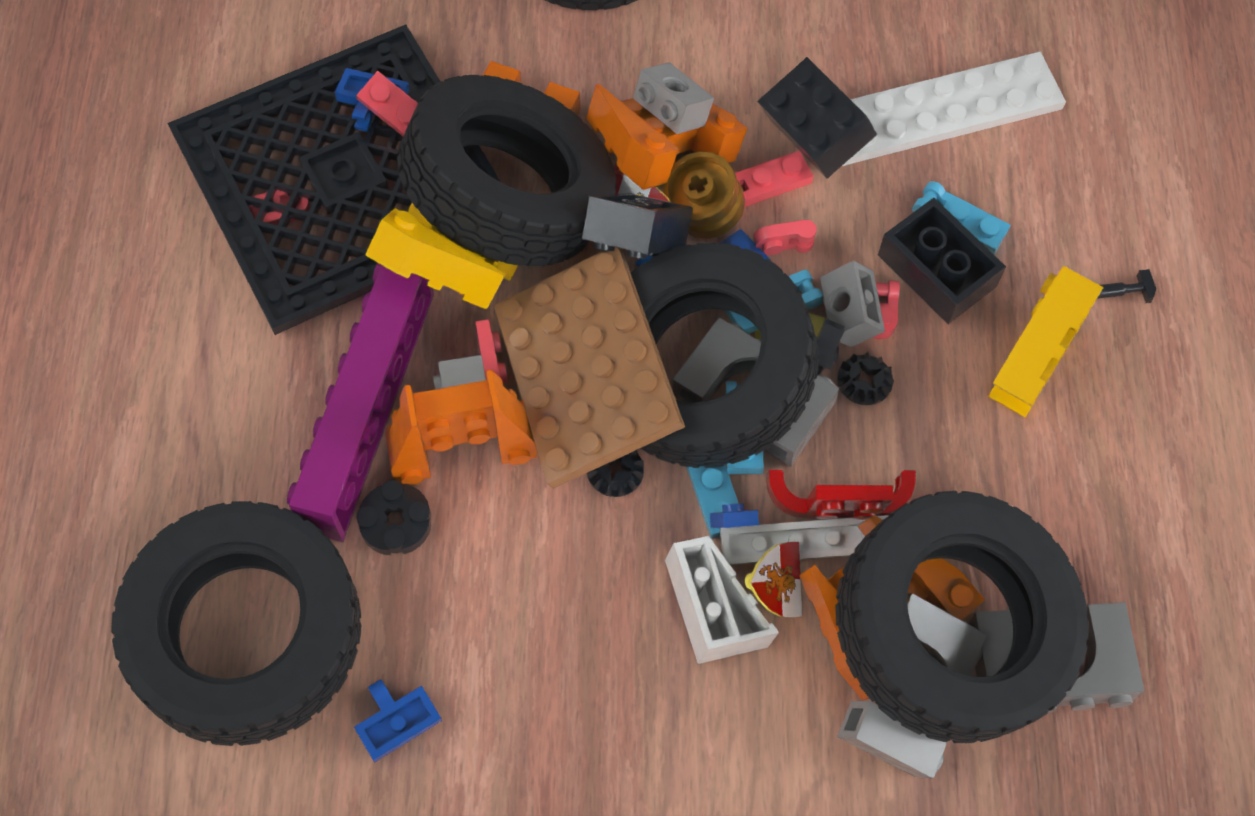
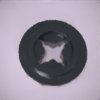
M866 352L864 355L853 354L849 359L843 361L837 376L838 386L843 395L850 401L860 405H874L882 402L890 394L894 383L892 367H888L883 362L882 356L876 358L871 356L869 352ZM861 370L867 375H874L871 385L866 380H857L860 377Z
M637 450L620 457L621 468L625 469V471H618L614 475L613 480H611L610 468L606 465H613L614 461L588 472V480L594 489L610 497L625 496L636 490L644 476V461L639 456Z

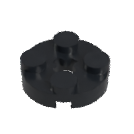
M389 480L382 486L372 490L363 499L356 516L360 533L366 544L374 551L383 555L400 552L406 554L416 550L424 543L431 530V512L426 497L415 487L402 484L397 480ZM392 512H401L403 523L400 525L393 523L389 526L386 524L388 522L387 516Z

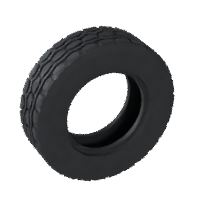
M456 76L432 86L420 98L398 150L397 162L400 179L405 191H407L408 197L414 206L418 208L421 215L431 225H434L438 231L457 242L458 245L474 253L481 254L483 257L506 264L527 265V267L549 266L564 262V260H569L579 254L590 242L589 240L582 239L589 196L611 195L616 192V176L611 158L608 156V152L601 140L598 139L594 131L579 116L559 101L537 89L496 76ZM463 146H487L515 156L533 168L544 179L551 193H529L497 181L481 170L469 158Z
M697 243V245L691 246L689 244L673 248L671 251H665L650 258V261L642 263L630 272L656 344L665 331L681 318L691 313L709 309L727 310L742 315L750 320L761 333V346L756 364L751 373L738 387L719 398L709 401L685 402L676 400L685 427L641 449L650 455L655 454L657 459L671 464L679 463L680 466L699 468L700 466L712 468L749 459L748 456L761 453L772 446L771 443L775 440L781 439L791 429L792 423H796L805 410V403L809 402L815 387L814 379L817 378L819 363L817 358L819 354L817 339L810 315L801 293L798 292L797 286L786 273L782 274V269L771 260L764 259L763 255L747 248L741 249L740 246L721 243V245L716 243Z
M957 491L936 492L934 496L928 494L913 499L909 502L910 504H904L883 519L862 539L854 549V553L850 555L842 571L844 577H841L839 580L836 598L839 600L835 605L836 625L839 626L837 634L842 653L846 655L847 659L845 661L854 679L857 678L860 683L859 686L872 702L875 701L879 705L878 708L893 721L901 722V726L919 735L922 733L926 734V737L943 742L952 740L953 743H975L977 741L983 742L1021 729L1047 715L1048 710H1053L1066 697V692L1072 689L1080 674L1078 670L1083 667L1087 646L1085 645L1089 634L1088 610L1084 592H1082L1080 587V580L1074 566H1071L1068 556L1059 543L1055 542L1052 538L1053 536L1039 522L1036 523L1031 516L1019 508L1008 505V502L992 496H983L982 493L962 491L961 493H957ZM944 558L967 563L989 577L1004 596L1012 617L1013 640L1006 662L995 675L975 677L955 672L934 659L920 643L910 622L907 595L912 575L921 562Z
M232 501L231 504L220 503L204 507L200 511L195 510L179 518V521L174 524H169L157 533V536L152 541L149 540L137 554L138 557L135 562H131L122 578L123 584L119 586L114 602L115 612H112L111 632L115 637L112 639L115 658L120 662L118 667L126 683L130 685L131 690L158 718L179 733H185L187 737L202 742L211 741L212 744L233 746L234 743H238L240 746L258 744L261 743V740L265 739L268 741L288 734L287 731L292 728L296 730L312 719L311 716L316 712L319 714L333 700V694L335 692L338 693L346 681L348 669H352L358 653L356 646L360 644L362 627L360 618L362 616L357 591L344 560L328 536L323 535L321 529L308 519L304 521L301 515L286 508L279 509L278 505L263 502L255 504L252 501ZM255 568L274 572L295 586L300 600L299 623L288 647L269 666L245 677L221 679L200 674L186 664L180 647L181 621L192 598L208 582L233 570Z

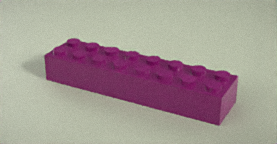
M377 263L374 270L371 293L366 292L362 301L361 309L363 314L360 322H355L352 326L349 350L347 354L343 353L340 357L337 381L335 385L331 384L328 388L325 398L327 407L323 417L319 416L315 421L313 428L314 440L310 450L306 449L302 455L300 462L301 474L298 482L291 484L287 495V503L291 511L301 515L304 521L307 519L323 531L324 536L340 542H344L434 297L433 288L427 286L429 279L411 273L409 278H406Z

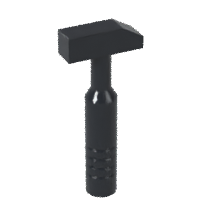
M1150 269L1139 270L1136 276L1138 283L1124 284L1120 282L1100 285L1103 289L1097 299L1123 296L1126 293L1142 291L1145 303H1151L1155 296L1156 286Z

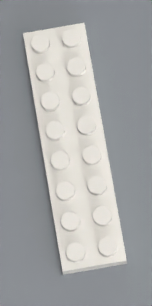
M1041 51L850 99L867 115L878 135L842 166L1062 110L1066 101Z

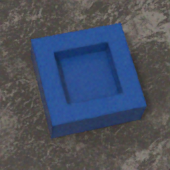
M744 503L722 505V512L710 513L711 528L759 525L758 510H745Z

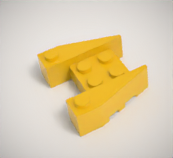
M413 203L408 212L399 211L394 208L381 220L365 254L384 267L406 278H409L411 273L429 279L427 286L440 291L443 285L463 295L462 300L484 309L489 307L502 280L505 278L511 281L518 268V265L495 261L458 245L457 242L449 239L438 231L434 225H431Z
M1065 266L1061 268L1058 275L1051 272L1039 291L1045 294L1044 298L1040 297L1030 314L1032 316L1031 320L993 382L994 387L988 397L1025 418L1087 318L1103 287Z

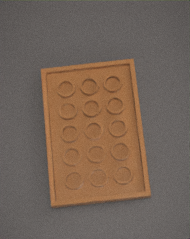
M615 247V251H601L494 305L521 399L524 400L527 419L547 484L553 489L685 427L621 248Z

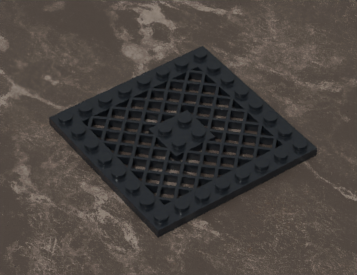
M406 24L167 123L274 335L363 296L366 292H371L374 285V270L378 262L365 255L367 249L354 246L358 236L373 239L375 235V229L363 226L366 216L378 219L381 222L395 208L397 203L411 206L412 204L408 195L401 193L403 184L399 171L387 168L390 160L397 161L398 150L395 148L398 141H402L403 136L393 128L383 126V120L376 115L373 123L371 122L364 141L359 132L354 133L357 130L354 128L357 119L352 118V115L348 117L338 114L341 106L354 109L356 105L336 101L334 93L346 68L371 74L379 71L385 77L406 81L409 84L408 95L417 103L427 90L441 82ZM320 100L332 103L329 111L317 109ZM290 113L302 116L299 124L287 121ZM312 118L324 121L321 130L308 127ZM333 124L346 127L343 135L330 132ZM260 125L272 128L269 137L257 134ZM282 131L294 134L290 143L278 140ZM377 135L390 138L387 147L373 144ZM303 137L316 140L313 148L300 146ZM230 138L242 141L238 150L226 147ZM251 144L263 147L260 156L248 153ZM479 145L463 146L466 154L481 170L501 182ZM273 150L285 152L282 162L270 159ZM295 155L300 156L298 158L301 167L291 164ZM372 155L382 157L379 165ZM223 157L233 160L229 169ZM242 163L255 165L251 175L239 172ZM265 168L277 171L273 181L261 178ZM286 174L299 177L295 186L283 184ZM386 179L396 182L393 191L387 189ZM308 180L311 183L314 191L305 189ZM236 182L246 184L242 194ZM256 187L268 190L264 200L252 197ZM277 190L286 192L290 196L286 206L273 202L272 199ZM301 197L313 202L309 212L296 209ZM375 197L388 201L385 210L371 207ZM364 199L362 204L355 203ZM250 205L260 208L255 219L248 207ZM322 205L327 215L333 213L331 218L318 214ZM276 211L283 214L278 225L263 222L266 213ZM344 211L357 214L354 224L340 220ZM291 218L304 221L300 231L287 228ZM313 224L327 227L323 237L309 234ZM336 230L349 233L345 243L332 240ZM262 232L273 235L269 245ZM282 238L295 241L291 251L278 248ZM304 244L318 247L314 257L301 254ZM327 250L341 253L337 263L323 260ZM349 256L357 257L351 261H348ZM275 258L286 261L283 270L280 269ZM296 264L309 267L305 278L292 274ZM318 270L326 271L317 275Z

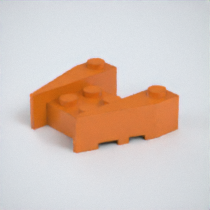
M601 84L595 85L586 117L594 131L602 133L605 138L604 146L607 151L615 153L617 156L616 164L621 172L643 190L667 183L676 155L688 150L694 152H713L725 158L728 163L736 161L748 129L737 120L734 114L712 104L704 127L676 134L635 99L620 101Z
M492 370L486 371L487 380L424 392L412 393L411 385H405L399 398L400 407L398 410H394L391 416L392 425H387L385 429L391 472L394 480L402 484L415 485L422 482L423 479L431 478L427 450L445 451L451 449L454 445L468 442L470 444H482L497 437L502 464L521 465L529 462L532 458H537L536 445L527 419L524 400L518 401L516 393L512 389L507 390L503 386L502 379Z
M873 515L857 527L866 536L882 519ZM942 558L921 562L914 571L908 588V593H913L961 621L985 600L961 570ZM846 564L828 579L816 565H813L799 576L809 601H812L821 622L819 626L823 636L828 639L834 654L833 660L836 668L862 701L869 699L859 686L860 683L857 678L854 679L845 661L847 658L845 653H842L837 634L839 626L836 625L835 605L839 599L836 598L839 580L841 577H844L842 571Z

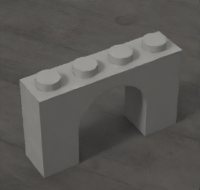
M719 317L673 378L672 391L674 396L685 402L711 400L719 387L727 379L737 374L751 373L759 356L761 339H755L745 333V331H742L743 328L734 322L728 323ZM819 374L814 379L815 387L809 402L805 403L806 408L797 422L792 423L791 429L781 439L775 440L771 443L772 446L764 450L790 467L836 402L839 387L835 386L833 381L824 375Z
M908 593L907 606L910 622L922 646L934 659L955 672L972 676L975 665L982 657V646L987 634L913 593ZM851 701L837 736L838 738L911 776L934 779L936 772L942 766L944 760L943 752L947 742L927 738L926 734L922 733L919 735L901 726V722L893 721L878 708V705L871 701Z
M1126 602L1087 605L1089 634L1085 645L1087 646L1085 668L1081 677L1077 678L1072 689L1066 692V697L1057 706L1071 705V709L1074 711L1092 709L1097 703H1109L1110 708L1130 706L1133 704V700L1144 692V686ZM1010 610L976 612L968 623L987 634L982 646V657L975 665L977 677L995 675L1008 658L1013 640V623ZM1057 706L1051 711L1048 710V712L1057 710Z

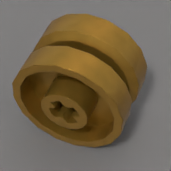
M699 151L685 155L673 164L668 182L663 184L662 190L670 202L693 207L688 234L695 238L711 239L722 236L734 228L743 215L745 197L743 188L726 159L713 152Z

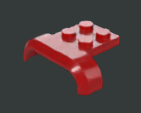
M769 470L766 474V483L773 503L788 515L798 518H854L867 520L873 515H890L908 502L915 489L916 470H903L900 476H897L895 479L894 492L893 485H815L807 499H803L793 495L788 490L784 482V472L782 470Z

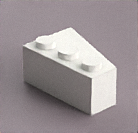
M705 536L673 543L665 562L697 663L701 664L768 648L779 634V631L773 623L769 624L756 606L758 604L751 593L748 595L735 578L736 572L711 538Z

